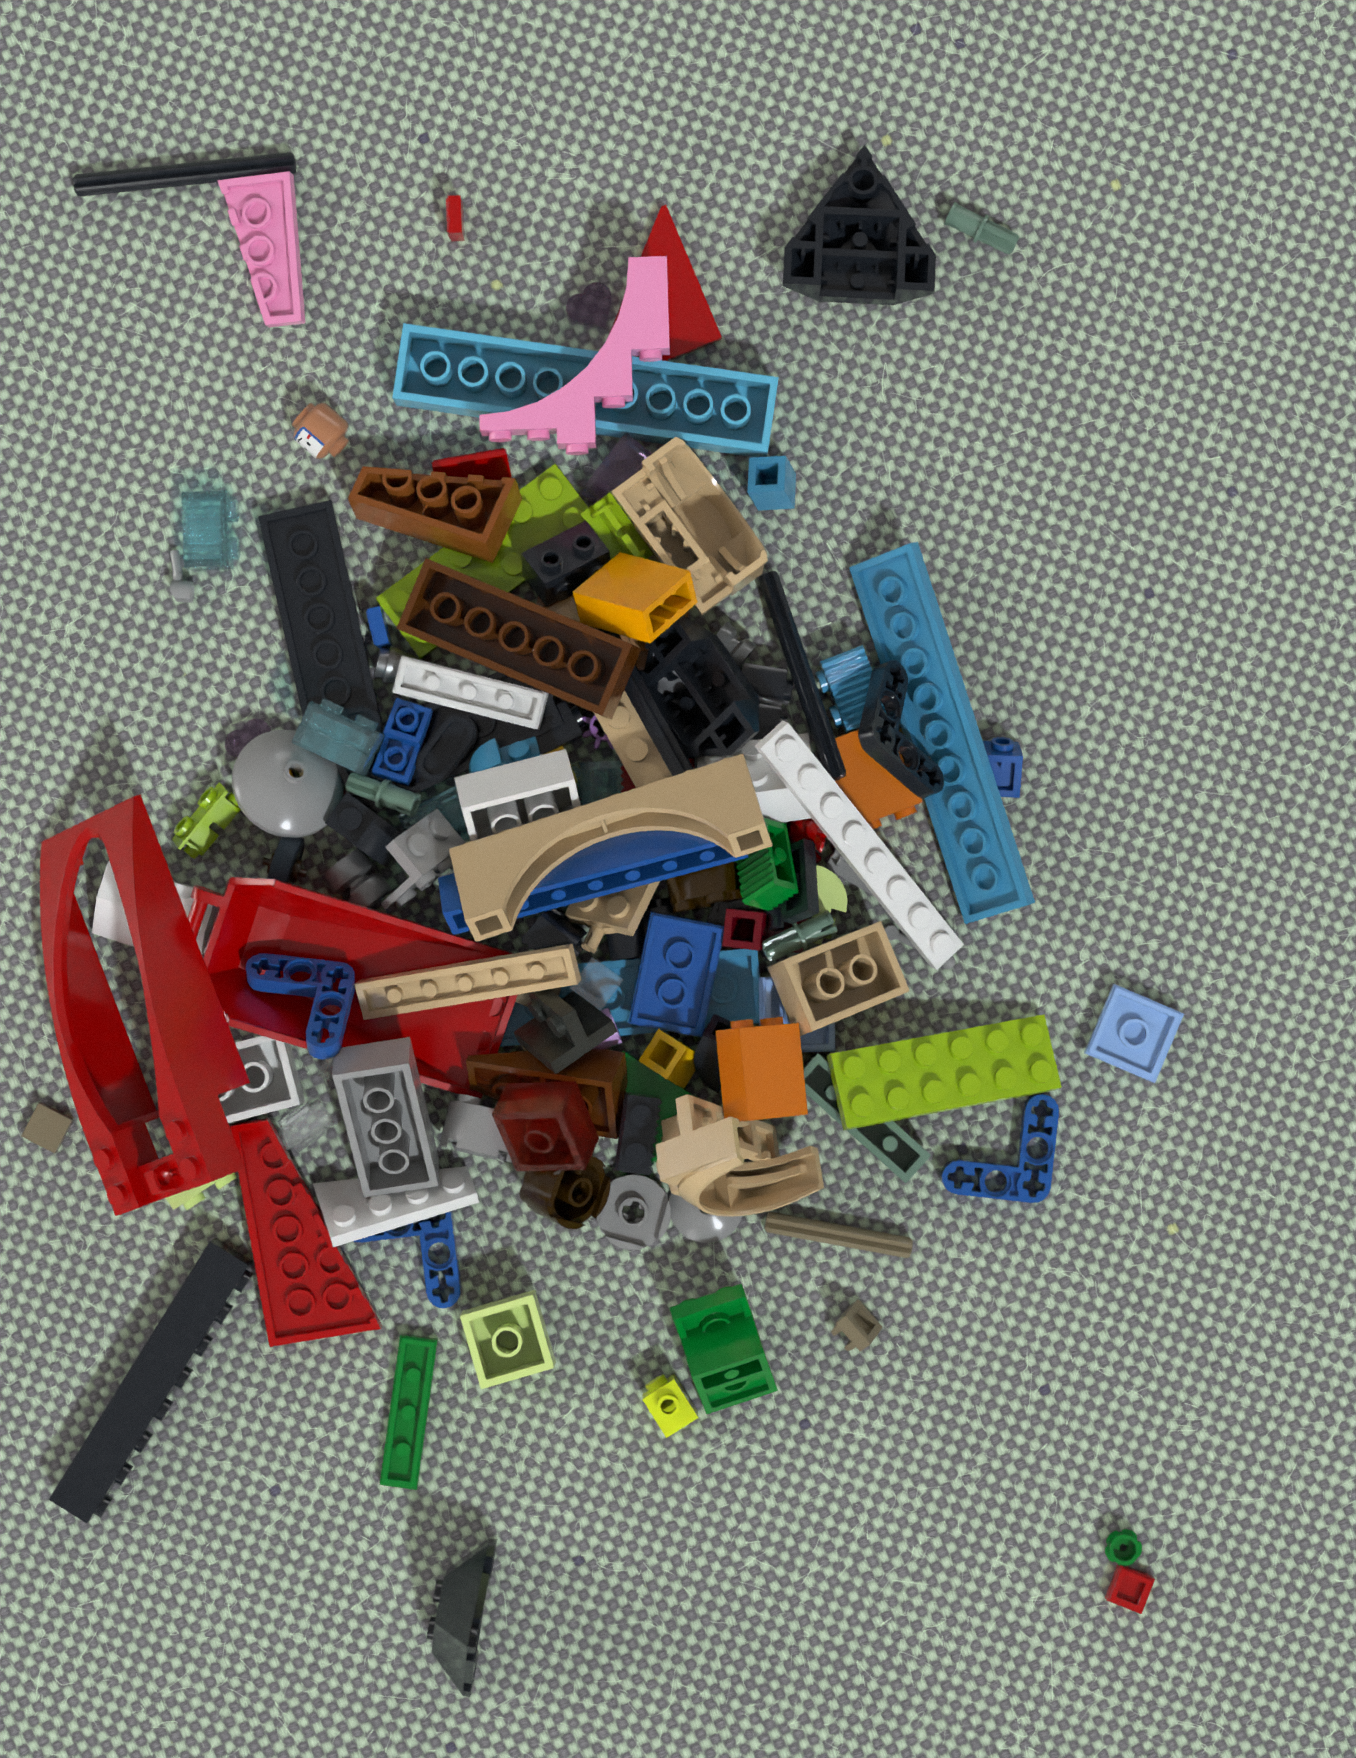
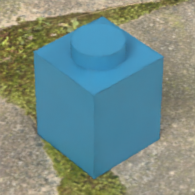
M786 455L749 458L747 493L758 511L795 509L796 473Z

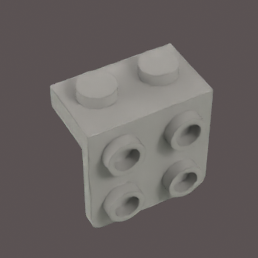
M435 809L404 831L386 846V849L410 877L381 903L385 910L394 903L401 908L417 895V892L414 890L416 887L421 891L428 888L438 879L439 876L435 873L437 870L442 874L452 866L449 849L466 843L438 809Z

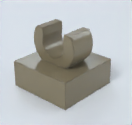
M858 1299L847 1307L835 1323L836 1325L831 1333L835 1336L842 1331L849 1338L848 1343L844 1347L846 1351L853 1350L856 1347L861 1352L873 1342L883 1327Z

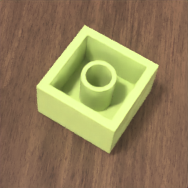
M535 1290L462 1311L460 1319L481 1389L555 1367L556 1360Z

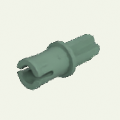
M954 202L944 222V225L951 226L973 237L974 243H977L979 240L1005 254L1013 252L1019 239L1018 234L988 220L989 215L986 214L985 217H982L958 205L956 202Z
M353 772L349 775L345 788L347 792L374 801L377 808L387 807L414 817L420 807L421 795L419 793L399 788L393 785L389 779L380 782Z
M826 910L824 913L800 924L794 923L791 928L763 940L761 943L762 949L767 959L774 961L800 948L804 951L807 950V945L837 933V927L833 925L835 922L829 911Z

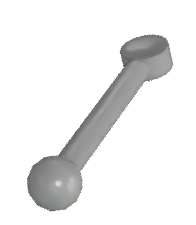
M895 925L886 926L885 932L889 940L897 939L916 949L905 935L899 933ZM951 956L942 967L945 969L953 968L956 963L955 958Z

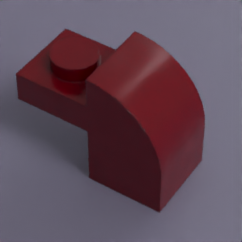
M726 908L722 946L760 951L763 950L761 945L763 940L791 928L792 924L784 922V930L771 931L769 930V918L763 909ZM806 918L796 923L800 924L806 920H809V918ZM800 948L792 953H802L805 951Z

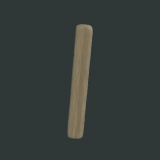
M768 1212L764 1226L765 1231L768 1233L903 1258L910 1257L913 1247V1240L910 1237L775 1212Z

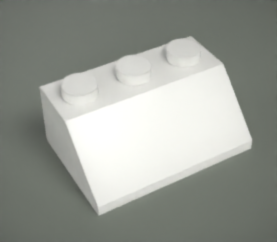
M108 861L96 897L92 933L134 947L110 861ZM174 881L188 917L193 898L190 897L193 887ZM210 904L207 906L196 939L202 955L219 908Z

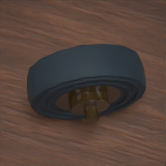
M281 838L271 858H263L262 864L268 866L267 879H277L294 885L299 876L306 878L308 870L302 869L303 861H301L304 851V838Z

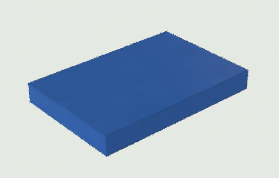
M650 911L627 1021L629 1024L702 1037L723 940L724 925Z

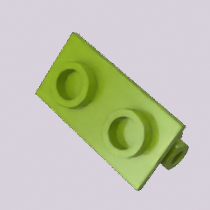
M610 492L580 513L583 520L587 521L609 549L610 559L620 552L644 559L653 555Z
M221 782L215 788L209 787L205 790L198 800L197 804L199 807L191 817L185 816L174 829L173 833L175 836L172 838L173 842L180 850L187 844L183 851L193 859H196L199 854L203 856L219 837L209 827L212 822L224 830L241 811L232 792L228 797H225L229 791Z

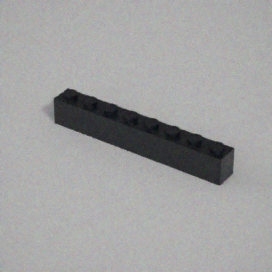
M217 1238L212 1239L208 1243L48 1500L85 1523H88L95 1515L100 1518L104 1515L113 1500L108 1495L115 1483L121 1486L133 1468L128 1462L135 1450L142 1453L151 1440L153 1434L148 1430L155 1418L162 1421L171 1408L173 1401L168 1398L175 1386L182 1389L191 1376L193 1369L188 1366L195 1354L200 1357L203 1356L213 1340V1337L208 1335L215 1322L222 1325L233 1308V1305L228 1303L235 1290L242 1293L252 1278L253 1273L248 1271L253 1263L251 1259Z

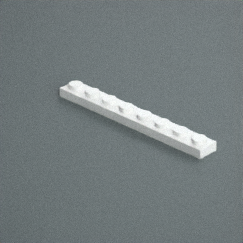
M781 721L754 747L930 967L938 970L964 944L788 722Z

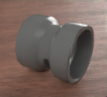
M729 622L716 634L739 667L756 648V645L749 639L739 641L740 636L737 635L736 628Z

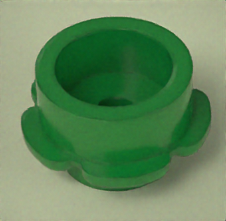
M1123 1529L1120 1532L1115 1530L1106 1538L1105 1554L1111 1562H1117L1119 1566H1129L1141 1555L1142 1544L1137 1540V1535L1132 1530ZM1121 1544L1126 1545V1549L1124 1551L1120 1550L1119 1548Z

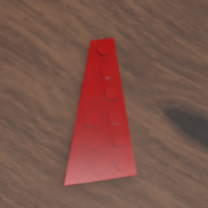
M270 1118L231 1124L230 1129L245 1166L244 1169L238 1171L269 1347L381 1329L382 1324L339 1246L333 1247L323 1215Z

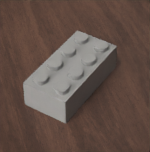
M410 1037L342 1047L339 1053L334 1056L332 1076L364 1198L439 1186V1156Z

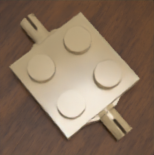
M660 881L570 904L565 913L570 922L586 925L590 928L581 947L588 952L596 953V949L604 934L621 933L633 936Z

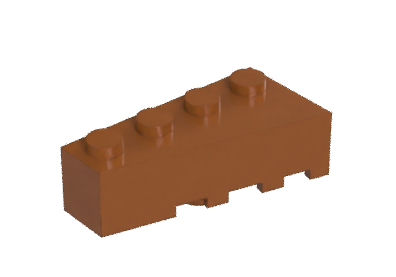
M363 466L348 496V500L356 519L493 563L522 501L516 478L502 477L501 480L485 479L483 475L468 474V478L447 476L444 472L431 471V475L414 474L411 470Z

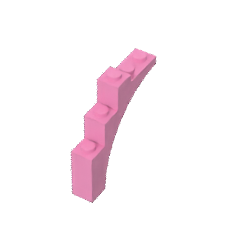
M667 256L628 257L627 285L619 316L605 344L588 366L564 387L538 402L511 411L479 415L481 435L489 436V441L508 442L512 441V435H527V440L545 441L550 439V434H557L558 449H566L567 455H584L589 453L588 448H597L595 403L602 402L603 408L625 407V402H633L632 356H639L640 361L655 362L662 360V355H670Z

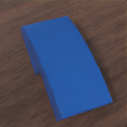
M396 698L383 731L385 735L383 743L372 768L374 776L389 779L409 787L416 768L417 756L422 750L433 712L432 709Z

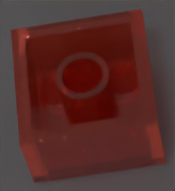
M576 1081L508 1083L492 1113L516 1171L585 1170L599 1140Z

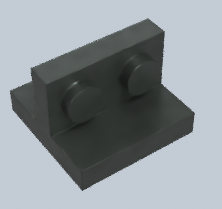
M547 989L528 993L531 1000L528 1003V1008L534 1018L515 1030L514 1035L520 1045L553 1073L557 1074L617 1032V1029L612 1019L575 990L560 998L552 990Z

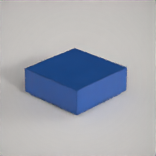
M380 606L367 609L366 615L374 645L379 649L380 647L392 646L384 610Z

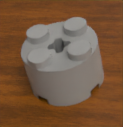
M459 1094L457 1101H449L439 1146L446 1148L448 1141L456 1143V1151L497 1160L499 1153L507 1154L505 1161L513 1162L523 1122V1117L517 1115L518 1107L497 1102L494 1109L480 1106V1098Z

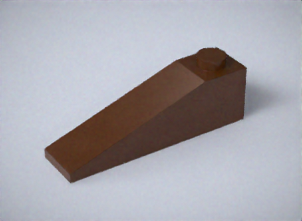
M593 1048L557 1074L553 1073L529 1051L468 1055L466 1064L470 1089L509 1105H515L519 1102L537 1109L536 1116L548 1120L550 1115L571 1123L569 1129L581 1134L618 1139L624 1095L628 1084L625 1052Z

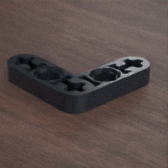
M890 660L876 666L872 671L858 731L859 742L863 750L911 792L919 798H927L943 790V773L932 759L898 731L908 688V676L901 663L896 660ZM881 702L883 703V705H884V707H885L886 713L884 712V710H883V708H882V706H881ZM899 752H900V754H901L902 757H903L904 764L902 763V761H901V759H900Z

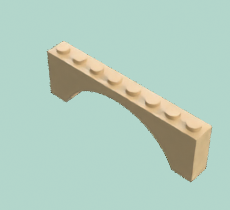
M740 754L724 758L697 769L687 770L660 781L650 782L647 785L623 793L613 794L610 797L586 805H580L549 817H543L536 821L450 848L449 852L464 919L475 942L513 930L524 902L549 872L575 853L612 837L655 830L687 833L715 843L735 858L771 847L772 842L744 755Z

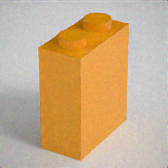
M622 552L618 553L573 591L580 623L647 643L653 642L697 603L689 570Z

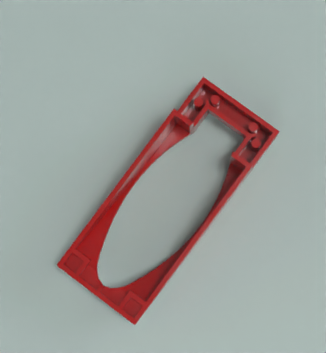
M141 794L136 795L42 841L40 856L42 948L56 1038L72 1099L91 1150L94 1164L99 1171L107 1192L108 1201L113 1208L115 1216L210 1183L244 1169V1163L218 1095L250 1083ZM92 838H99L105 845L138 960L152 1044L159 1108L157 1111L74 895L79 868L84 864L82 858L87 844ZM158 1118L161 1119L165 1135L173 1151V1154L158 1158L145 1124Z

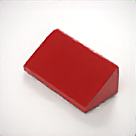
M504 448L437 459L431 462L433 472H444L447 476L468 478V474L483 475L485 479L501 480L502 477L512 478L508 453Z

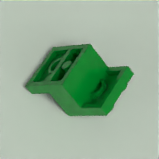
M742 1284L733 1287H723L715 1293L696 1299H686L678 1305L669 1307L673 1322L681 1339L691 1377L706 1414L778 1391Z

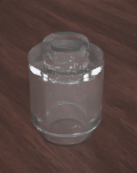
M319 1099L312 1103L307 1101L278 1121L280 1129L277 1133L287 1150L294 1148L297 1152H300L329 1132L328 1128L334 1124V1121Z

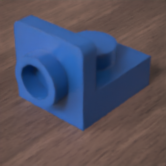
M996 737L991 741H983L1000 796L1020 798L1023 754L1019 742H1014L1006 737Z

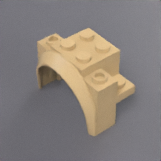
M674 437L643 460L640 471L611 491L659 563L686 569L691 572L697 603L694 606L701 615L730 594L731 596L736 594L762 574L764 565L768 561L765 547L708 469L682 439Z
M689 1094L675 1099L677 1107L676 1116L661 1121L662 1142L656 1144V1168L660 1175V1181L669 1185L672 1194L681 1196L685 1201L703 1212L717 1216L753 1215L786 1206L824 1188L818 1148L808 1146L780 1156L776 1128L773 1125L759 1120L739 1122V1119L734 1117L724 1119L723 1107ZM744 1159H750L752 1162H744Z

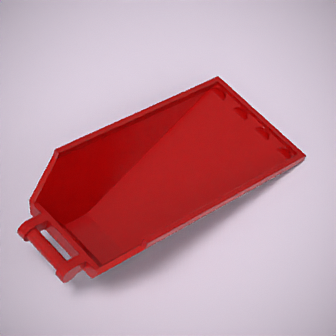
M230 877L223 894L206 887L194 885L190 896L193 898V902L187 918L195 939H197L208 904L219 907L202 957L228 1026L307 1049L306 1030L314 998L262 992L251 988L247 983L246 963L252 956L259 953L347 963L354 970L356 983L360 979L514 954L504 949L478 941L475 942L465 937L453 935L452 933L277 879ZM262 970L259 975H264L266 970ZM280 971L281 977L279 978H283V971ZM296 972L290 978L297 982H303L309 979L311 975L307 972ZM337 978L336 982L333 983V991L339 992L338 987L341 978ZM355 989L341 1048L410 1037L421 1083L457 1094L482 1099V1093L470 1089L466 1059L468 1055L498 1053L517 995L364 1020ZM328 1005L321 1009V1012L325 1015H335L341 1011V1008L335 1005ZM323 1028L322 1040L319 1043H325V1040L329 1038L328 1029Z

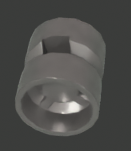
M358 848L337 862L321 877L334 894H342V900L367 908L373 907L392 891V888L380 873L371 872L372 862Z

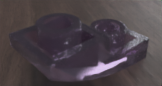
M625 433L599 465L580 493L594 504L642 469V461L649 457L651 453L632 436Z

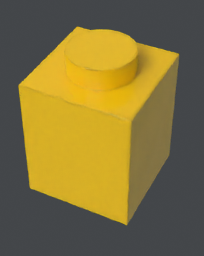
M660 1029L657 1030L638 1060L683 1089L696 1071L694 1066L696 1051Z

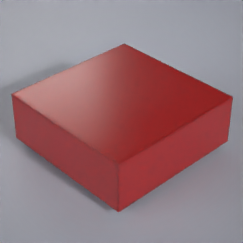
M461 195L447 196L446 218L449 239L451 241H465L464 210Z
M1117 1565L1105 1599L1142 1614L1155 1578L1131 1567Z

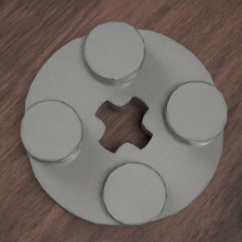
M633 1173L614 1178L610 1182L611 1186L607 1203L602 1212L596 1217L600 1230L610 1243L622 1249L639 1250L652 1245L665 1234L670 1223L671 1205L666 1191L657 1181L646 1175ZM632 1201L639 1202V1209L645 1211L644 1216L636 1217L635 1222L628 1221V1214L622 1212L624 1205L630 1206Z

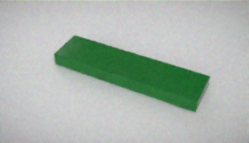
M408 1334L400 1335L379 1485L413 1490L418 1488L438 1338Z

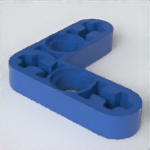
M259 953L248 959L246 963L247 983L254 990L314 998L306 1030L307 1050L311 1056L317 1059H329L337 1055L342 1046L355 992V973L353 968L347 963L268 953ZM262 970H266L264 975H259ZM280 971H283V978H279L281 977ZM296 972H307L311 975L309 979L303 982H297L290 978ZM337 978H341L338 987L339 992L333 991V983L336 982ZM328 1005H335L341 1008V1011L335 1015H325L321 1012V1009ZM323 1028L328 1029L329 1038L325 1040V1043H319L322 1040Z
M1043 1093L1034 1094L1026 1100L1022 1115L1017 1166L961 1159L951 1160L944 1165L940 1174L943 1186L951 1193L957 1195L1027 1203H1038L1044 1200L1049 1195L1052 1181L1059 1118V1106L1051 1096ZM1040 1100H1045V1106L1051 1108V1114L1044 1115L1042 1127H1050L1049 1134L1041 1131L1028 1132L1029 1124L1037 1127L1038 1118L1036 1114L1031 1113L1032 1106H1038ZM1034 1137L1043 1138L1047 1143L1046 1154L1038 1159L1031 1158L1026 1149L1028 1142ZM1025 1162L1033 1165L1046 1164L1044 1172L1037 1169L1036 1179L1038 1182L1043 1183L1042 1189H1037L1034 1196H1030L1029 1190L1023 1187V1182L1030 1181L1032 1169H1024ZM961 1166L964 1174L975 1176L974 1168H982L978 1176L979 1190H972L974 1182L961 1181L960 1187H954V1182L948 1179V1174L954 1173L956 1167ZM995 1170L1001 1171L1006 1177L1004 1188L998 1192L989 1191L985 1185L987 1174Z
M452 1211L445 1213L446 1216L439 1221V1226H433L432 1220L419 1221L421 1229H414V1222L408 1224L401 1231L391 1229L381 1234H375L354 1241L362 1243L420 1235L428 1300L438 1308L451 1307L458 1301L462 1287ZM438 1242L446 1244L450 1250L449 1260L442 1264L433 1262L429 1256L430 1247ZM450 1267L453 1268V1274H445L447 1286L454 1287L455 1290L449 1294L448 1300H442L440 1294H434V1289L440 1285L439 1274L432 1277L430 1269L442 1271Z

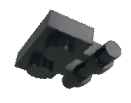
M803 838L790 844L798 893L793 894V897H788V900L778 904V907H773V910H764L769 918V930L771 931L784 930V922L794 924L819 913L814 841Z

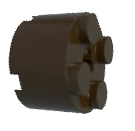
M734 861L665 879L673 912L678 913L691 909L692 912L714 907L716 902L724 901V903L743 899L740 893V886L742 884L739 882L740 876L737 874L739 870L736 867L738 863Z
M554 1143L548 1146L540 1145L532 1154V1160L525 1172L519 1194L521 1200L533 1212L565 1228L579 1229L585 1226L583 1222L591 1216L596 1218L604 1209L610 1193V1178L605 1176L603 1167L606 1166L604 1163L586 1152L565 1143Z

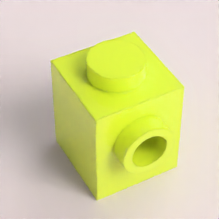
M662 1374L645 1385L647 1391L643 1393L642 1400L666 1438L699 1418L697 1409L675 1374L669 1378Z

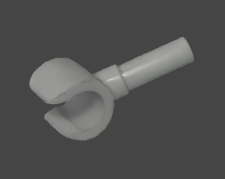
M179 550L170 551L173 580L171 581L170 591L177 602L192 603L194 599V582L183 581Z

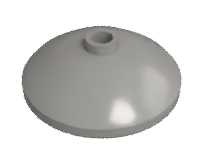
M274 730L255 737L242 749L233 767L232 789L239 808L254 825L276 836L298 838L320 831L327 826L325 824L326 820L344 797V782L330 751H323L314 747L310 743L307 734L302 732ZM289 770H296L300 774V778L292 777Z

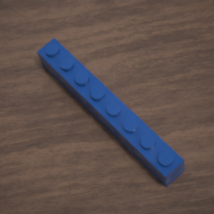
M655 830L619 835L595 843L575 853L555 867L530 893L517 918L749 857L747 854L735 858L715 843L687 833ZM452 873L438 877L442 913L452 934L456 935L470 931L464 919L455 874Z

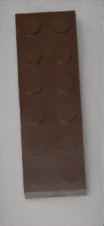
M425 558L396 628L611 720L641 651L640 648L427 558Z

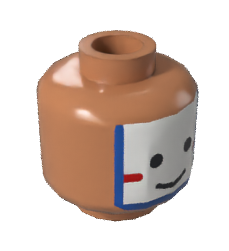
M312 403L308 404L292 423V426L295 428L294 440L316 459H322L329 453L335 458L349 442L345 437L349 427L348 422L326 403H320L316 406Z

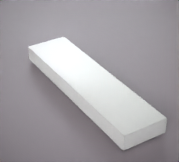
M401 656L392 693L540 730L549 694Z

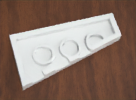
M467 1166L439 1169V1186L365 1198L359 1178L313 1183L333 1247L479 1203L477 1191Z

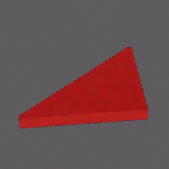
M667 205L661 206L641 257L667 256L670 355H662V361H671L722 339V336ZM620 306L619 311H618V313H617V316H616V318H615V320H614V323H613V325H612V328H613V326H614V324H615V322H616V320H617V318H618V316H619V312H620L621 306Z

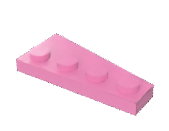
M288 171L217 180L229 209L227 211L231 223L235 227L240 242L239 247L243 260L246 261L251 275L250 281L265 325L270 328L305 324L294 175Z

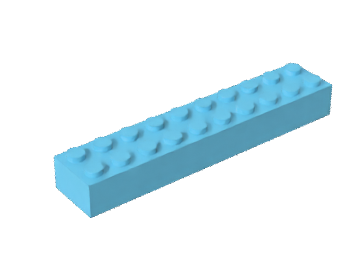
M403 323L392 399L396 406L478 418L479 415L511 411L538 402L564 387L588 366L599 351ZM632 356L633 402H625V407L603 408L602 402L595 403L596 435L666 444L674 437H678L693 449L749 457H767L779 377L662 360L644 362L640 361L639 357Z

